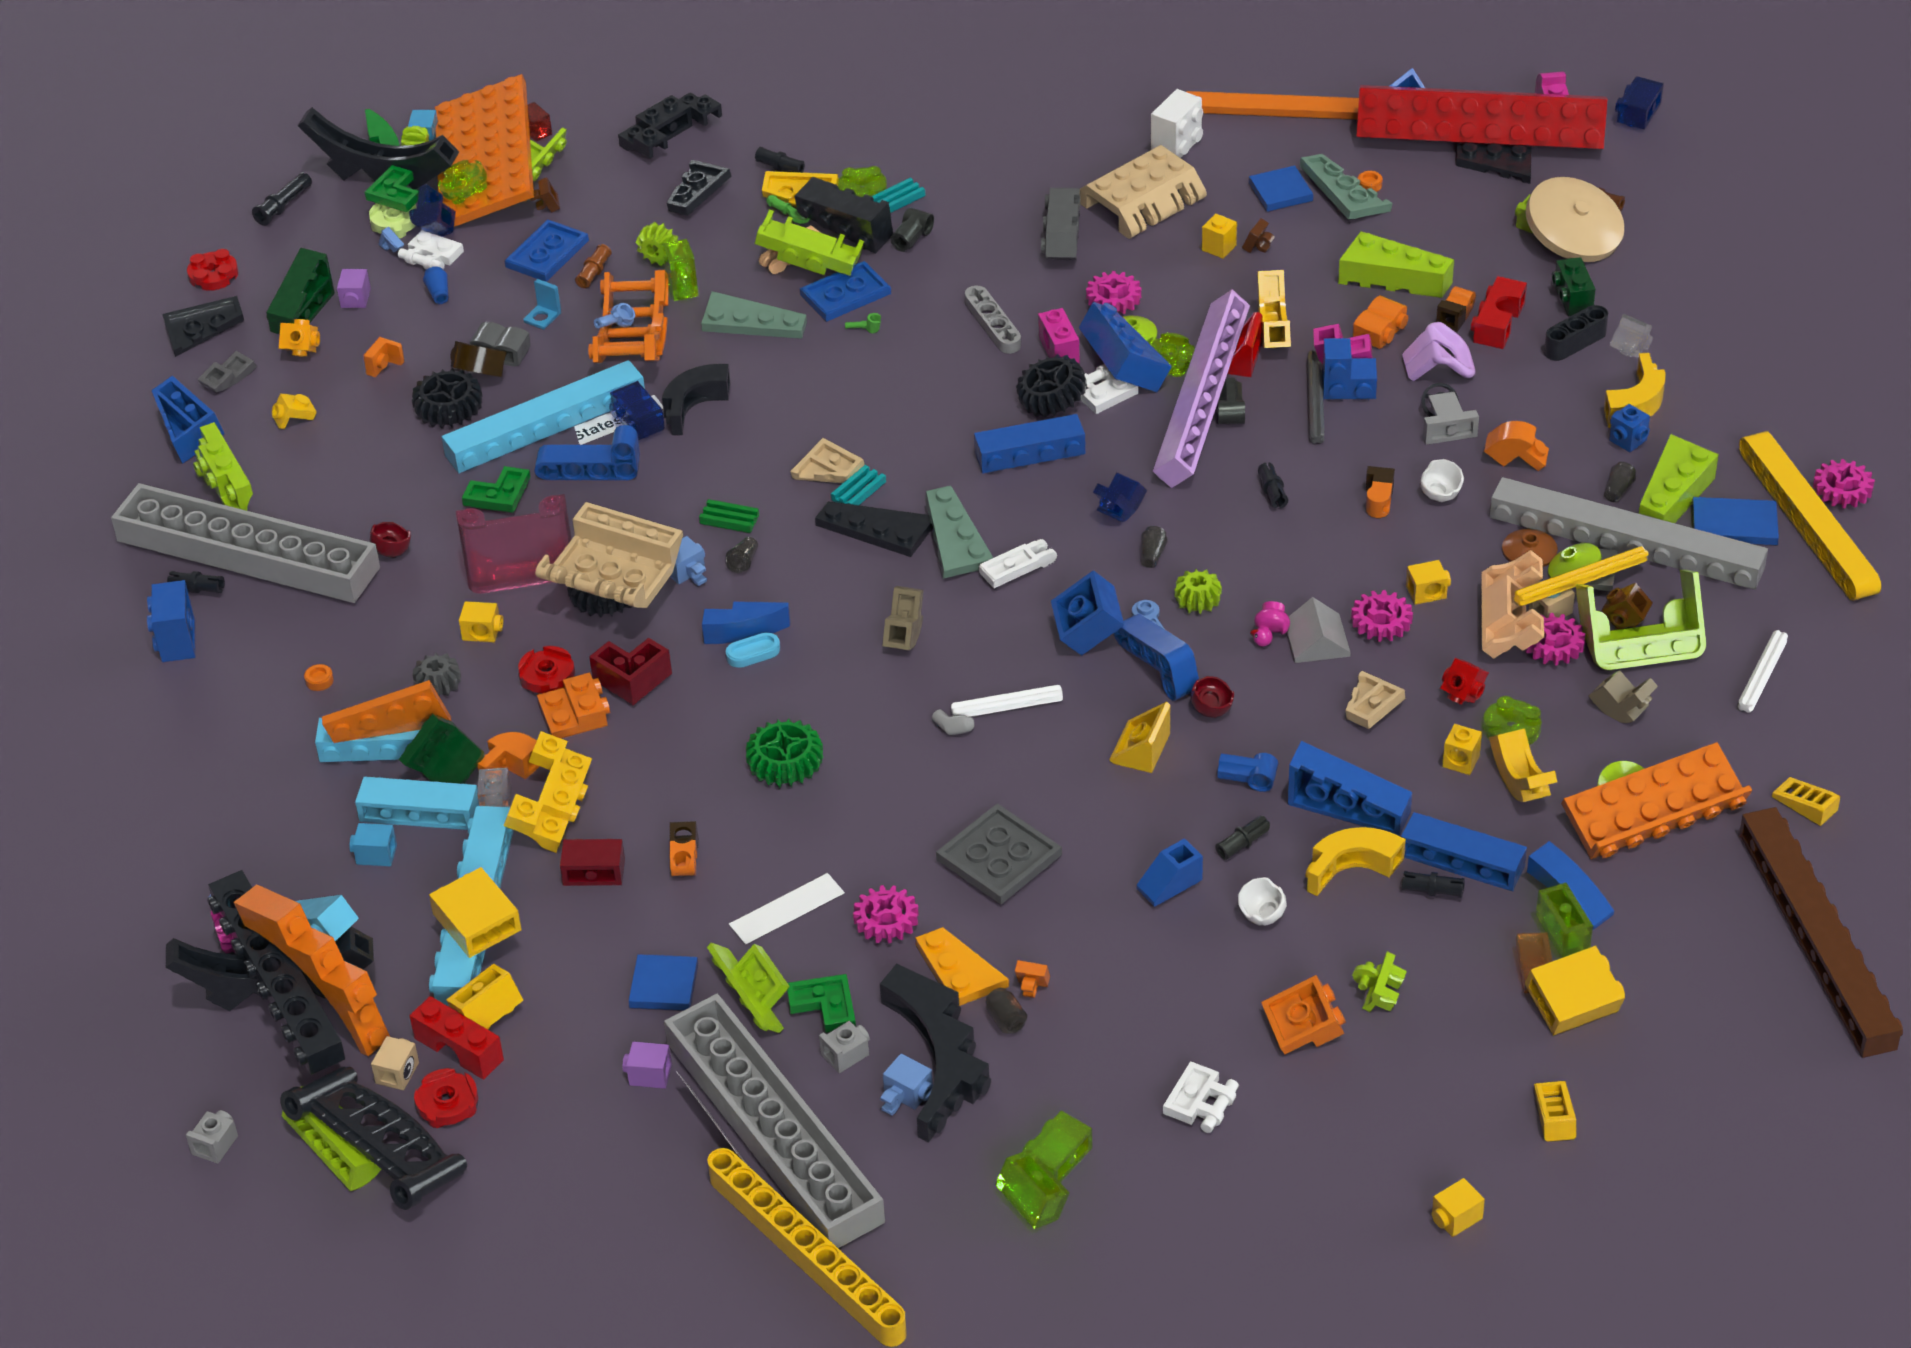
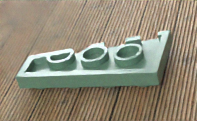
M1317 154L1301 157L1299 166L1348 220L1391 212L1392 202L1387 199L1383 201L1377 197L1378 193L1372 188L1367 190L1359 185V179L1355 176L1345 175L1343 173L1344 169L1325 155Z
M712 291L701 325L702 331L802 339L807 324L806 314Z
M951 485L926 491L925 501L930 523L933 525L934 541L937 543V554L942 565L943 579L978 571L980 564L993 559Z

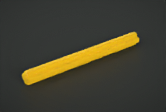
M1639 546L1521 588L1514 592V602H1517L1519 606H1524L1576 587V584H1585L1647 561L1648 551H1645L1644 547Z

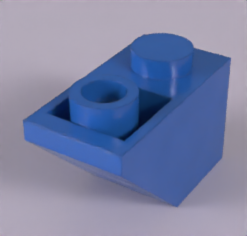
M1185 838L1158 854L1137 883V890L1154 907L1202 881L1203 856Z

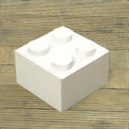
M1176 89L1151 113V150L1162 145L1181 158L1188 153L1189 149L1196 142L1201 140L1203 135L1201 97Z

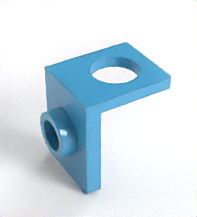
M536 279L534 286L537 306L523 320L524 323L544 330L561 314L560 299L556 285ZM538 314H545L548 316L545 320L537 321L534 319V317Z

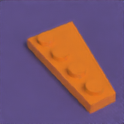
M428 680L322 716V725L332 741L338 743L420 730L423 723L429 719L432 713L449 721L452 720L431 681Z

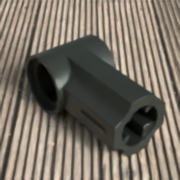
M911 207L908 208L903 215L902 224L891 236V244L901 252L910 249L921 235L927 236L930 234L934 225V215Z
M1226 378L1219 397L1220 400H1218V424H1245V400H1242V383L1238 382L1235 378Z

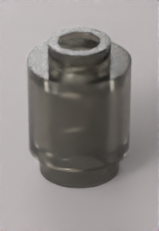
M998 988L988 994L985 1000L986 1010L999 1029L1006 1034L1020 1031L1027 1020V1013L1012 992L1004 988Z

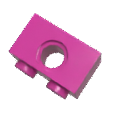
M1060 308L1038 313L1039 338L1047 354L1051 358H1054L1057 354L1061 357L1068 355L1070 359L1075 358L1076 362L1080 363L1079 338L1064 309Z

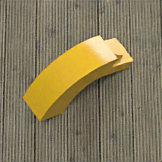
M1284 270L1257 271L1258 312L1263 316L1262 346L1263 348L1291 347L1290 321L1287 320L1285 306Z
M1639 353L1636 373L1639 381L1638 385L1628 389L1606 390L1604 414L1608 428H1611L1610 419L1612 415L1628 404L1645 412L1650 417L1660 408L1663 400L1666 374L1665 369L1657 370L1656 363H1652L1650 353Z
M1525 729L1489 737L1499 773L1509 792L1516 800L1526 802L1551 795L1548 784L1557 782L1555 771L1542 772L1538 768L1531 754Z
M1366 827L1344 829L1328 835L1313 847L1312 862L1305 874V877L1308 878L1307 892L1318 896L1334 875L1352 867L1368 868L1390 878L1404 860L1406 839L1385 830Z

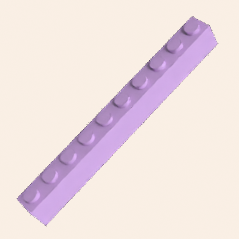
M1233 289L1210 304L1153 472L1159 479L1163 480L1171 488L1189 478L1195 472L1250 307Z

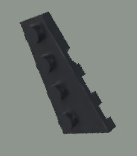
M830 501L826 503L815 517V523L818 527L908 557H912L933 529L929 515Z

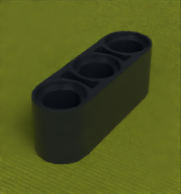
M1592 305L1547 329L1544 349L1545 356L1550 360L1560 361L1604 338L1607 332L1608 310L1603 306Z

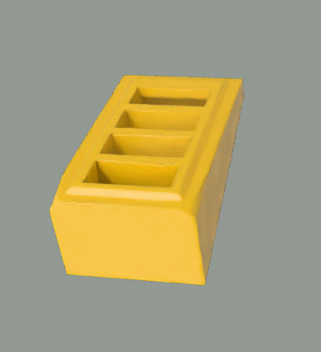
M1789 777L1772 793L1774 799L1819 826L1824 824L1839 808V795ZM1790 788L1794 790L1790 794L1786 793Z
M1566 1081L1534 1084V1092L1545 1141L1575 1139L1576 1117ZM1559 1095H1561V1097L1544 1098V1097H1548V1096H1559Z

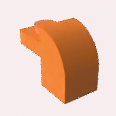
M1509 421L1488 433L1484 452L1503 467L1519 456L1539 471L1546 466L1549 448L1542 441L1535 438V426L1523 421Z
M506 732L487 741L489 753L484 755L481 762L477 763L480 782L490 788L508 770L526 780L540 767L529 762L537 740L519 732Z

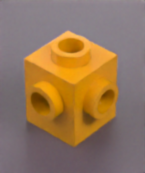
M294 319V324L280 323L279 349L292 351L293 356L307 357V352L316 353V347L320 344L318 327L309 325V320Z

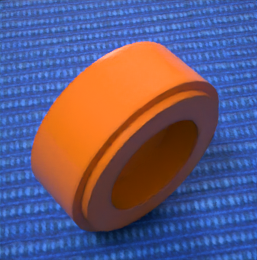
M1364 171L1359 174V185L1366 190L1372 188L1377 192L1382 188L1383 178L1378 172Z
M323 664L309 667L304 674L306 686L313 691L325 690L334 681L331 668Z

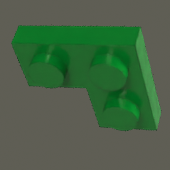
M392 165L365 191L366 200L408 212L420 200L418 190L406 187L414 179L413 172Z
M504 466L496 484L470 480L462 496L463 506L514 513L531 478L530 470Z
M847 974L788 983L790 987L787 989L791 1014L822 1010L826 1033L832 1032L848 1021L856 1027Z

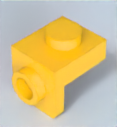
M280 393L277 402L272 407V417L279 429L286 428L289 418L314 420L317 413L310 399L301 394L289 395Z

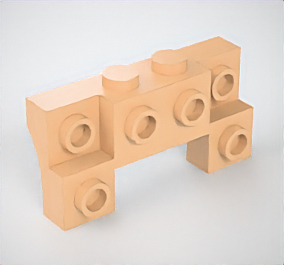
M1531 550L1514 561L1501 565H1492L1482 572V650L1493 659L1503 652L1509 651L1514 645L1524 651L1544 638V617L1534 609L1526 612V605L1519 606L1513 599L1516 590L1538 583L1543 579L1542 559Z

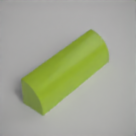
M282 1110V1117L350 1191L363 1187L381 1171V1168L313 1113L310 1112L309 1115L295 1121L287 1117Z

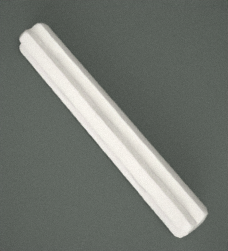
M1779 630L1773 632L1739 699L1738 708L1740 711L1744 710L1747 713L1753 711L1787 643V633L1780 632Z
M1052 685L952 703L951 713L952 716L966 715L967 717L1054 703L1063 700V693L1060 685Z

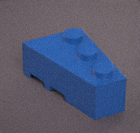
M174 376L169 377L151 390L182 464L195 455L194 451L199 449L198 439L202 438L199 427L215 422L222 435L225 434L216 414Z

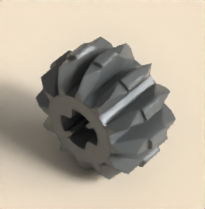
M436 652L431 657L425 655L424 660L416 661V668L413 669L412 673L415 685L430 680L439 696L443 694L449 696L450 691L457 690L458 683L461 682V672L455 658H450L448 653L439 656Z

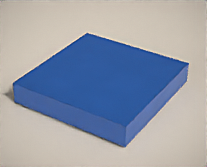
M1295 165L1249 176V184L1267 212L1313 201V193Z
M638 954L629 996V1007L664 1010H686L690 1008L698 969V957Z

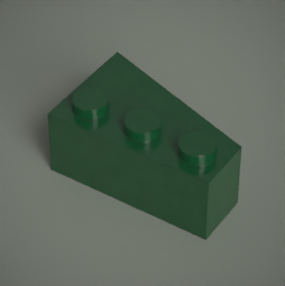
M305 248L299 249L266 312L270 332L280 334V323L294 324V319L309 320L311 323L335 294L327 254Z

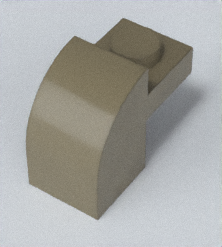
M901 586L894 587L891 615L885 619L882 646L911 650L916 645L923 621L921 609L924 590Z
M1619 670L1604 679L1588 696L1605 715L1621 723H1630L1649 706V702L1653 699L1650 694L1658 686L1649 678L1634 687Z

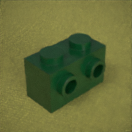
M1582 258L1557 260L1556 269L1552 272V283L1557 290L1567 315L1572 316L1594 305L1596 289Z

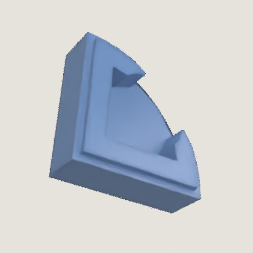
M390 227L382 230L378 244L384 250L391 249L392 252H396L404 246V243Z

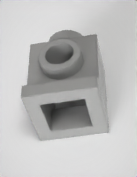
M848 1021L827 1035L824 1032L819 1035L821 1055L840 1074L869 1056V1034L862 1025L855 1027Z
M219 1110L216 1114L207 1111L194 1130L188 1131L186 1134L192 1155L219 1164L238 1137L232 1116L222 1110Z

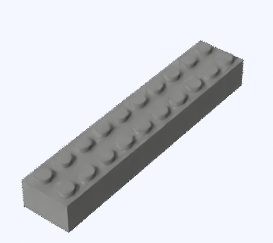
M140 483L137 484L111 517L116 538L119 542L352 603L357 601L380 569L376 544Z
M718 993L664 1020L667 1045H669L681 1063L803 1217L837 1248L885 1223L883 1198Z

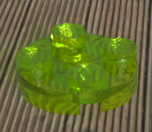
M463 160L448 168L443 173L445 176L443 181L441 182L439 179L438 187L443 196L454 204H460L476 192L485 190L487 188V172L481 162L474 160L475 163H469L468 160Z
M877 166L856 169L846 168L842 171V176L839 178L838 188L842 191L846 188L854 190L855 195L863 197L865 194L873 196L887 189L886 177L881 173V169Z
M1176 333L1161 334L1159 339L1153 341L1152 337L1147 340L1172 366L1167 375L1171 374L1174 377H1181L1186 373L1195 351L1194 345L1189 344L1188 338Z
M1502 696L1496 703L1489 706L1484 713L1483 730L1485 729L1488 739L1491 736L1525 729L1528 743L1531 745L1540 736L1542 724L1541 711L1536 706L1520 700H1514L1509 696ZM1507 722H1515L1517 724L1509 726L1507 725Z

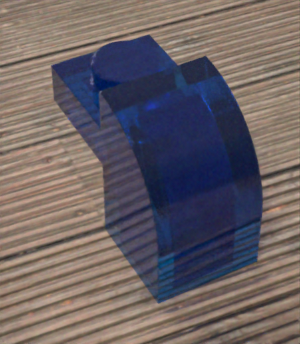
M426 184L419 187L417 208L410 210L409 216L411 222L421 230L442 237L453 233L456 211L442 203L443 195Z
M1117 472L1109 487L1097 483L1093 491L1100 499L1097 511L1120 522L1127 521L1137 511L1147 492L1139 482Z

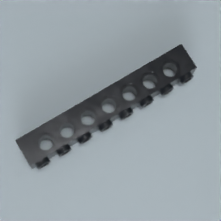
M243 870L208 884L211 897H208L207 901L214 915L220 914L219 922L226 936L232 935L231 943L238 957L244 956L245 961H243L248 976L257 979L258 982L255 985L262 1000L266 998L269 1000L268 1009L275 1022L281 1021L283 1026L280 1029L287 1044L293 1042L295 1046L293 1052L299 1065L305 1064L312 1075L345 1060L342 1041L299 967L266 938L244 926L234 904L238 898L252 888Z

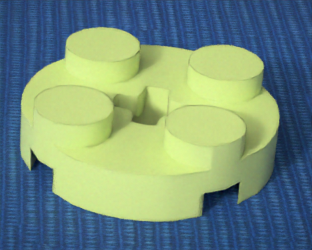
M376 203L369 211L372 231L381 234L382 230L390 227L398 238L406 236V232L412 230L420 221L416 204L408 212H404Z

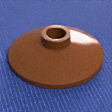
M1535 529L1514 531L1504 539L1502 544L1503 555L1509 562L1516 560L1531 550L1542 559L1543 567L1550 564L1558 551L1557 543L1550 535Z

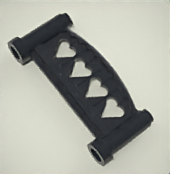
M341 1067L303 1087L295 1086L281 1094V1107L287 1117L296 1121L309 1115L310 1112L313 1113L364 1156L388 1173L394 1179L390 1184V1195L394 1203L403 1210H408L419 1204L423 1196L463 1175L467 1169L466 1159L461 1154L446 1155L433 1137L412 1116L380 1094L358 1084L357 1073L352 1067ZM348 1096L354 1098L356 1103L361 1104L363 1108L341 1109L339 1105L342 1098ZM373 1114L377 1117L378 1121L386 1125L362 1126L360 1124L364 1115ZM393 1131L399 1135L400 1139L406 1140L407 1143L384 1144L382 1141L386 1132ZM416 1149L420 1151L421 1156L427 1157L429 1161L406 1162L404 1159L408 1150Z

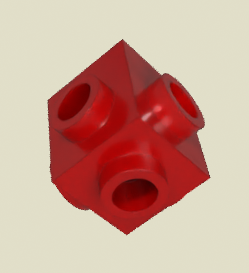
M1455 658L1451 667H1448L1442 676L1443 683L1440 689L1448 692L1447 698L1458 704L1463 705L1464 701L1475 703L1476 699H1479L1485 690L1484 682L1489 672L1465 660Z

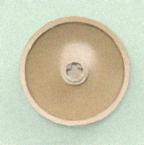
M1555 177L1545 180L1533 190L1527 201L1526 218L1533 234L1545 247L1564 258L1581 257L1583 262L1600 261L1610 256L1617 249L1623 238L1624 220L1617 205L1602 190L1583 180L1570 177Z

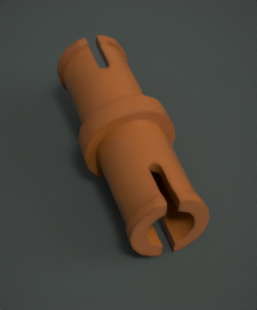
M599 244L592 256L584 261L583 269L575 278L576 284L581 288H589L595 276L603 271L604 263L612 254L611 249L607 245Z

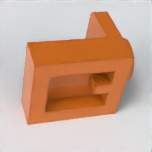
M379 337L363 355L366 374L372 377H376L382 369L387 367L389 362L397 365L404 363L402 345Z

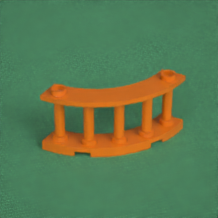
M655 270V278H651V280L614 282V276L610 272H604V279L600 281L601 294L604 295L602 316L611 314L614 292L651 291L655 293L654 304H651L650 307L632 308L635 311V318L651 317L652 324H648V327L612 328V325L600 328L598 335L592 336L593 344H589V358L593 359L594 363H602L606 356L641 355L645 361H659L660 355L663 354L667 333L668 318L664 317L663 306H668L669 274L665 270ZM644 337V341L610 342V338Z

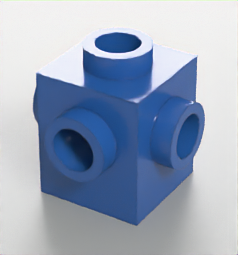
M1631 404L1626 405L1620 411H1616L1610 419L1609 441L1628 452H1632L1647 440L1650 432V415Z

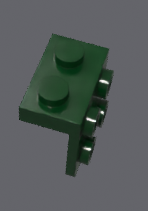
M432 713L398 760L405 766L422 772L431 782L465 784L478 766L477 763L481 762L484 758V751L452 721Z

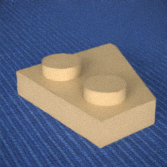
M822 438L790 472L795 480L844 483L865 464L862 458Z
M1361 671L1358 675L1359 683L1357 687H1354L1351 694L1352 699L1348 702L1346 708V717L1348 720L1370 729L1406 699L1405 690Z

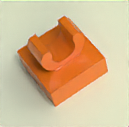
M1017 960L1015 974L1018 982L1022 983L1021 990L1023 991V996L1035 998L1038 986L1048 987L1050 980L1048 966Z

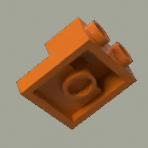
M590 672L563 679L564 688L537 695L538 704L550 735L562 739L608 726L606 714L610 713L609 704L606 697L600 698L599 695L603 694L598 678L593 679Z
M1317 975L1261 1002L1284 1055L1312 1041L1318 1047L1345 1034L1341 1025L1345 1024L1346 1020L1338 1006L1333 1008L1331 1002L1336 1000L1335 995L1328 983L1322 985Z

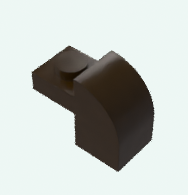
M455 341L450 354L451 367L501 377L506 352Z

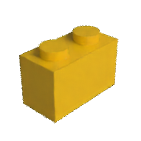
M492 964L446 999L450 1008L482 1027L489 1029L501 1017L511 1013L523 1001V998L510 973Z

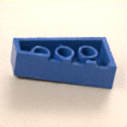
M1093 302L1079 329L1113 377L1158 392L1172 366L1117 312L1113 305L1109 303L1102 305Z
M1303 741L1300 742L1289 764L1288 805L1360 826L1385 830L1398 836L1401 835L1411 813V791Z

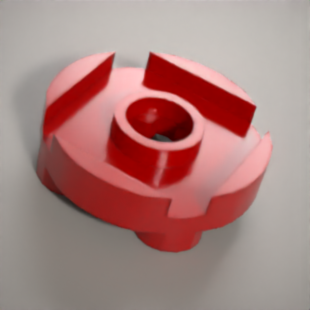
M227 249L194 254L190 257V264L187 267V274L191 285L194 287L195 284L202 287V290L206 291L227 287L230 285V280L234 276L236 279L239 273L236 259L229 254Z
M544 646L543 651L534 653L533 649L527 652L518 664L521 686L536 693H546L564 688L563 679L575 676L574 662L571 659L570 653L557 646ZM548 668H551V669H552V670L546 671V672L541 671V670H547Z
M444 1068L429 1073L421 1080L422 1085L414 1093L415 1105L418 1114L428 1121L431 1127L441 1128L444 1125L456 1124L474 1116L477 1111L478 1092L476 1083L469 1074L464 1072V1076L456 1073L455 1069ZM448 1093L449 1096H453L448 1100H442L443 1094Z

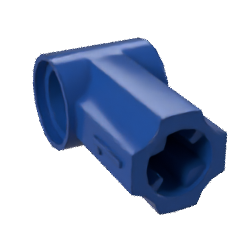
M1222 753L1219 759L1217 778L1247 782L1252 789L1266 792L1273 787L1279 763L1276 757L1268 753L1256 754L1254 758Z

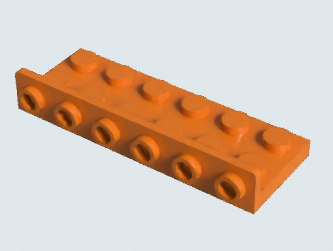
M1716 742L1566 797L1561 804L1590 859L1599 856L1608 858L1617 853L1618 849L1625 846L1631 849L1642 844L1644 839L1653 836L1654 839L1661 838L1673 828L1685 829L1703 817L1706 820L1712 819L1724 809L1736 810L1747 803L1746 799L1751 794L1752 789L1750 785L1742 787L1721 747Z

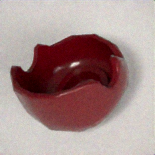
M381 522L377 525L374 524L371 528L370 542L376 544L377 553L384 557L394 558L400 556L410 545V530L406 531L402 526L394 522Z
M1206 676L1197 680L1193 685L1191 702L1195 710L1206 717H1220L1229 711L1233 704L1234 691L1230 690L1228 684L1219 677Z

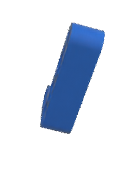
M628 425L616 427L612 445H543L538 450L534 472L543 480H632L637 476L640 459L637 431Z
M1141 614L1124 620V626L1113 633L1118 644L1160 672L1163 689L1172 701L1190 694L1193 685L1199 680L1194 653L1190 646Z

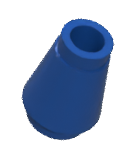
M441 267L428 268L424 273L423 282L436 304H444L449 299L448 275Z

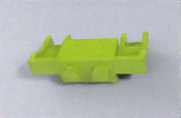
M769 209L763 224L760 225L757 232L756 245L777 251V260L825 275L828 268L839 273L851 275L861 255L864 244L863 240H859L855 248L843 244L845 238L843 234H840L837 240L835 237L793 224V218L789 216L785 224L772 220L774 211Z
M215 422L199 427L202 438L198 439L199 449L194 451L197 461L193 463L198 478L203 477L206 484L211 489L214 488L223 505L247 511L248 503L253 495L249 480Z

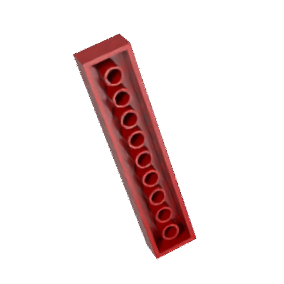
M1360 85L1357 137L1604 149L1608 99L1601 96Z

